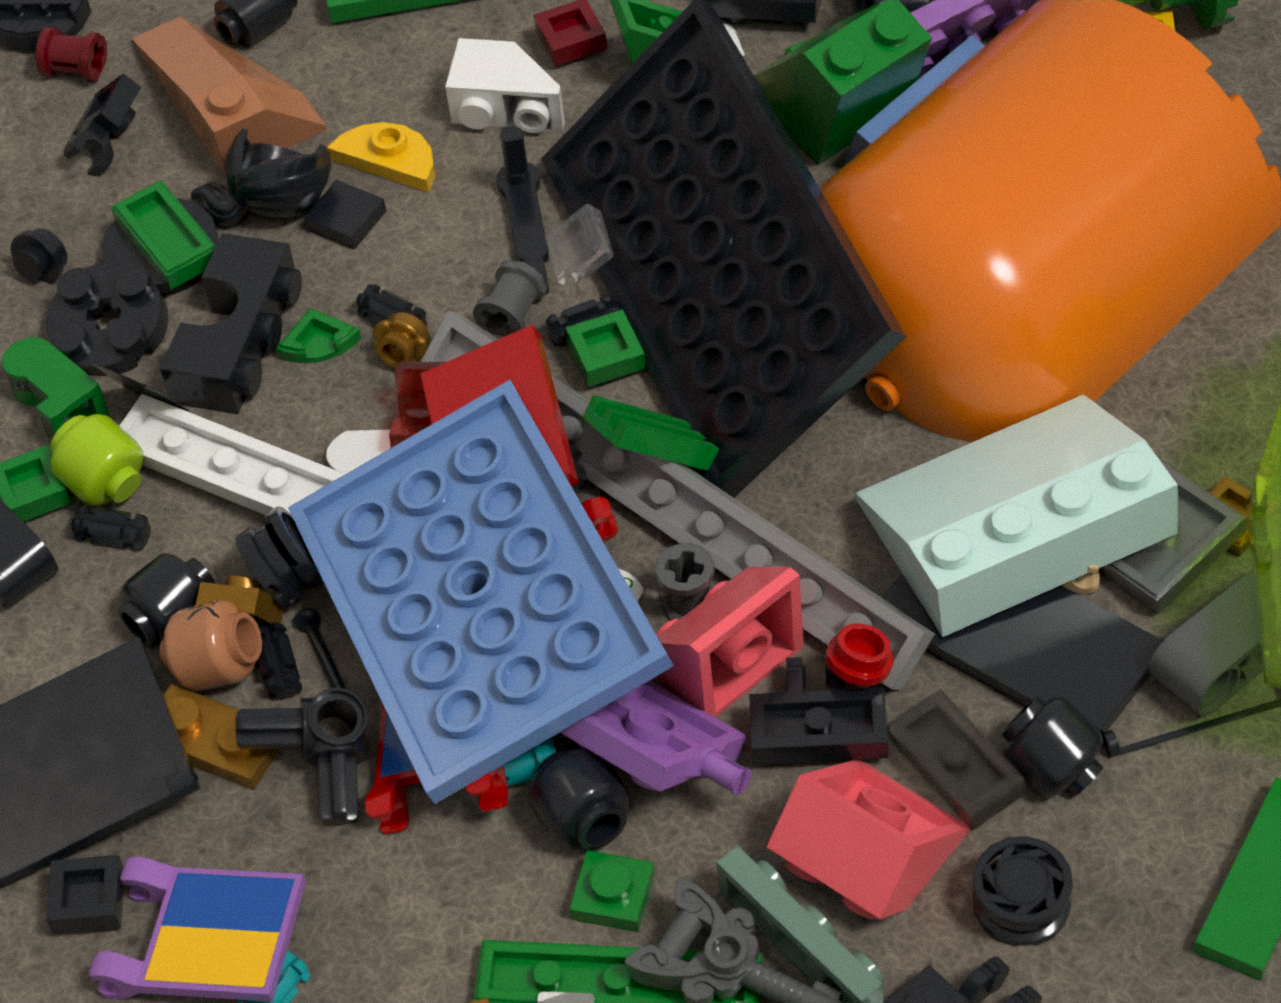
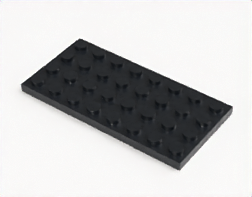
M693 0L541 158L609 294L615 300L618 309H623L645 353V364L672 417L687 421L691 425V430L698 431L705 437L704 441L713 443L719 448L709 470L699 469L703 478L733 498L906 338V335L713 5L704 0Z

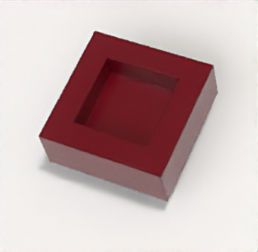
M577 0L534 14L535 30L555 67L607 50L606 33L587 0Z

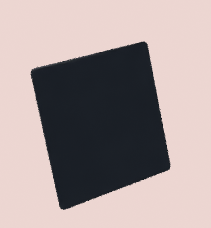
M90 362L123 387L190 412L164 392Z

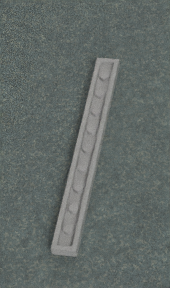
M448 311L419 364L429 370L498 339L463 315ZM552 376L568 442L583 453L578 462L584 467L587 480L677 542L692 543L703 547L710 553L714 561V567L731 579L747 567H791L800 575L803 629L826 645L829 644L835 635L839 634L842 628L850 624H867L879 629L889 639L890 650L893 654L891 672L881 683L894 690H900L906 684L935 633L687 466L615 447L582 418L590 401Z

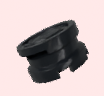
M277 506L265 515V524L258 529L249 526L237 535L235 541L243 560L262 587L266 589L269 586L271 589L279 592L274 596L275 601L284 608L290 609L303 599V591L309 586L319 588L324 584V581L292 515L283 507Z
M1029 836L1008 837L992 844L978 858L973 872L974 890L972 899L974 915H976L982 925L983 931L998 942L1017 947V945L1036 944L1037 946L1053 939L1064 928L1071 911L1070 896L1073 890L1071 867L1059 850L1046 841ZM1002 854L999 859L995 860L992 864L989 865V863L996 856Z

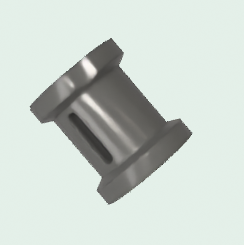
M512 260L502 262L495 273L497 282L489 296L479 299L473 309L474 319L485 331L505 337L525 328L524 317L532 303L541 301L545 295L547 286L544 283L543 276L535 268L524 262Z
M679 543L663 551L656 561V578L660 587L663 588L660 593L659 605L669 620L681 619L703 602L707 593L712 589L710 584L714 578V561L710 553L701 546L692 543Z

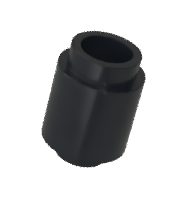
M218 0L214 5L216 15L213 18L214 26L222 39L228 44L234 45L238 42L248 49L288 21L291 17V11L297 7V0Z

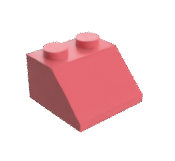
M747 567L730 581H722L716 584L707 593L703 602L681 619L670 620L657 632L656 635L674 667L655 678L670 692L714 717L718 716L786 662V658L792 657L804 647L800 575L791 567Z
M859 759L799 775L766 848L786 860V868L797 877L813 883L822 882L843 896L841 899L842 903L852 912L865 918H879L881 920L904 911L909 907L968 834L971 826Z

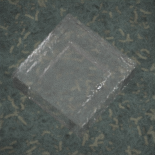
M589 204L584 205L545 236L557 282L566 287L579 284L614 256L602 213L599 209Z

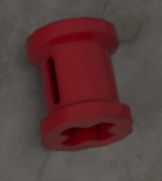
M45 27L41 31L36 45V66L42 76L53 77L59 72L82 75L84 79L90 82L98 81L107 60V43L104 35L95 32H89L86 37L61 34V31L54 27Z

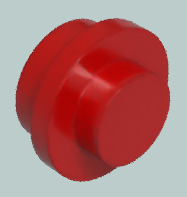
M856 623L845 626L839 634L830 640L826 651V662L831 671L842 680L853 685L869 686L881 683L889 676L893 666V654L890 650V641L882 631L871 625Z

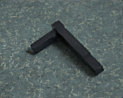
M509 126L500 132L504 166L497 173V187L500 194L507 201L518 262H524L532 266L543 276L544 283L547 286L545 294L549 292V284L545 263L549 260V253L537 196L541 183L540 174L537 167L527 162L522 129L516 126Z

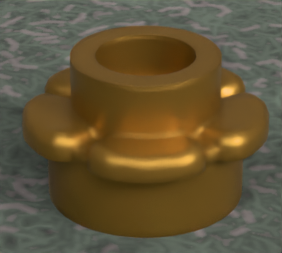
M403 312L394 313L387 320H381L372 331V336L376 339L373 343L376 353L385 364L393 368H403L405 366L411 368L418 367L430 342V334L425 324L417 317Z

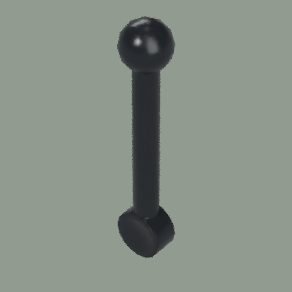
M313 608L300 610L294 619L296 628L302 633L307 634L331 688L346 689L318 629L321 624L319 613Z

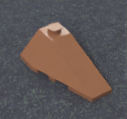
M181 16L131 38L136 49L225 176L227 153L242 128L248 129L247 140H249L250 144L266 143L284 148H289L327 130L326 124L301 91Z

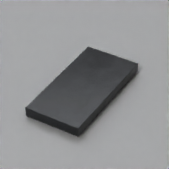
M903 574L897 578L881 597L935 633L925 650L929 654L1023 707L1037 695L1044 702L1056 696L1063 697L1098 728L1101 733L1109 730L1149 678L1148 666L1156 649L1164 641L1062 585L945 637L941 636Z

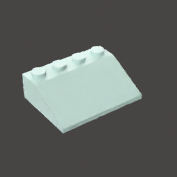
M1084 394L855 493L856 501L942 637L1088 573L1087 567L1099 565V568L1178 534V485L1145 439Z

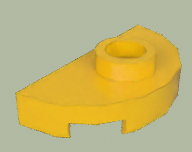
M387 122L360 125L341 134L327 147L332 161L429 192L435 178L433 154L430 145L420 133L405 125Z

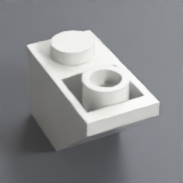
M458 39L445 86L452 124H463L471 129H484L488 126H516L528 133H539L544 130L563 131L565 118L560 85L515 42Z

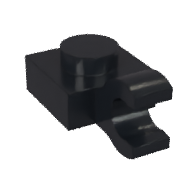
M123 73L96 92L73 131L75 137L65 145L64 156L70 159L85 148L93 158V163L87 172L88 175L96 176L108 168L114 156L109 135H112L114 138L118 137L133 120L136 111L131 108V105L141 86Z

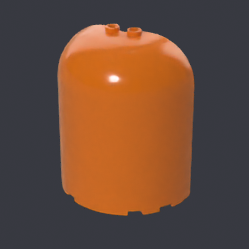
M1041 0L1017 17L820 187L825 199L906 335L902 342L864 376L868 380L865 384V391L878 408L884 411L895 409L911 421L937 434L957 440L974 442L1083 394L1095 402L1281 225V180L1277 165L1266 164L1255 139L1263 131L1241 96L1233 94L1228 97L1217 82L1206 72L1213 63L1204 54L1166 24L1131 5L1117 0Z

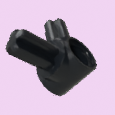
M335 687L326 689L315 697L301 698L299 708L241 709L237 711L235 717V740L239 748H300L301 758H306L308 764L317 767L318 812L320 820L332 825H344L358 819L357 765L364 762L367 758L365 730L368 713L365 703L357 694L349 689ZM325 718H340L351 728V733L342 737L329 736L322 731L318 723Z

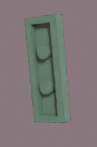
M738 845L716 862L720 894L734 908H744L752 913L755 928L810 982L815 984L817 980L842 992L841 1002L883 1003L884 980L876 965L862 952L855 951L851 954L835 938L833 928L819 910L811 905L803 908L787 893L783 879L769 863L764 860H759L756 863Z

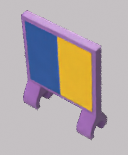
M130 857L125 862L120 880L124 885H131L129 897L134 901L163 902L144 962L109 951H102L95 955L89 970V976L94 981L100 980L98 985L100 995L114 1000L125 999L142 993L273 1002L307 882L303 874L172 867L144 857Z

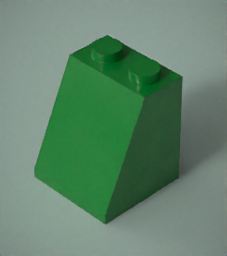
M884 0L832 25L754 74V77L786 132L808 157L820 165L850 146L856 132L917 81L932 37L899 0Z

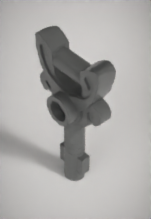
M679 878L676 881L674 898L677 915L656 946L650 944L639 948L625 960L626 969L634 981L666 990L681 989L682 997L686 1003H711L714 996L725 1000L733 997L742 987H747L768 999H772L776 1003H843L841 1002L842 992L816 980L813 987H808L804 983H800L763 963L757 962L759 947L757 938L754 936L755 923L752 913L744 908H732L724 914L710 895L697 884L685 878ZM702 929L708 932L710 936L705 943L704 951L689 962L681 961L699 931Z

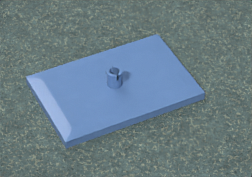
M511 380L506 381L288 507L421 784L434 804L674 667Z

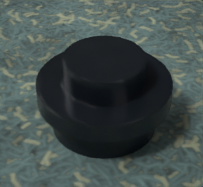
M37 228L33 231L21 232L11 242L13 264L23 278L32 282L41 280L48 284H53L61 277L63 267L67 264L68 256L63 243L55 234L49 230Z

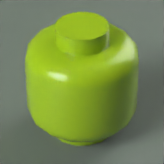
M93 414L87 417L85 415L75 416L65 422L52 438L50 443V451L52 452L50 470L84 504L103 506L112 501L121 503L132 496L138 489L142 481V475L139 472L143 465V450L138 442L109 416Z

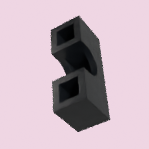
M222 233L202 275V280L211 312L230 316L212 325H194L180 322L159 369L167 395L180 405L238 415L246 396H255L259 390L262 380L261 362L266 350H275L280 342L282 334L281 316L287 304L294 305L298 301L302 286V276L300 270L295 269L288 243Z

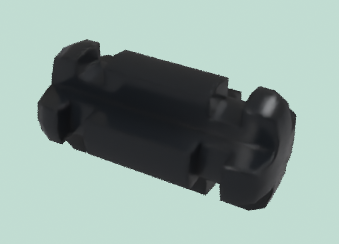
M376 284L368 285L364 292L360 293L356 299L358 314L363 318H366L368 314L372 315L370 321L375 324L381 320H387L394 313L403 312L417 317L427 327L428 322L425 320L426 312L424 309L414 307V310H412L413 303L386 289L379 293L381 287Z
M604 294L597 303L594 299L563 310L560 317H557L555 314L550 315L545 320L552 343L555 346L567 344L566 327L619 311L613 297L610 294Z
M81 505L77 508L71 523V530H73L74 538L77 541L84 542L86 536L92 537V544L125 549L126 544L129 543L133 544V551L143 550L151 533V526L147 516L137 514L135 519H131V512L96 507L94 512H90V505Z
M273 622L268 626H259L262 652L258 661L265 687L269 690L268 697L278 701L300 694L302 683H299L300 676L289 637L285 633L287 631L286 627L279 622Z

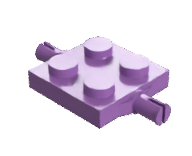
M651 680L560 732L579 743V748H587L629 773L631 779L636 784L647 789L660 792L698 776L702 779L709 778L737 796L738 793L741 794L747 788L751 780V770L734 762L741 758L747 735Z

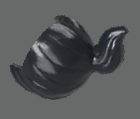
M242 128L232 142L226 156L228 189L223 185L211 182L191 192L192 200L202 203L205 211L213 218L214 223L219 226H235L243 222L248 213L273 218L295 217L308 212L320 199L328 183L332 167L330 152L325 145L321 144L311 154H302L266 143L250 144L249 140H247L248 129Z

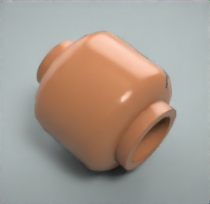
M213 601L179 610L170 617L164 630V638L160 644V657L163 666L180 685L190 691H206L242 682L251 674L262 652L261 632L256 621L247 612H238L237 607L231 601Z

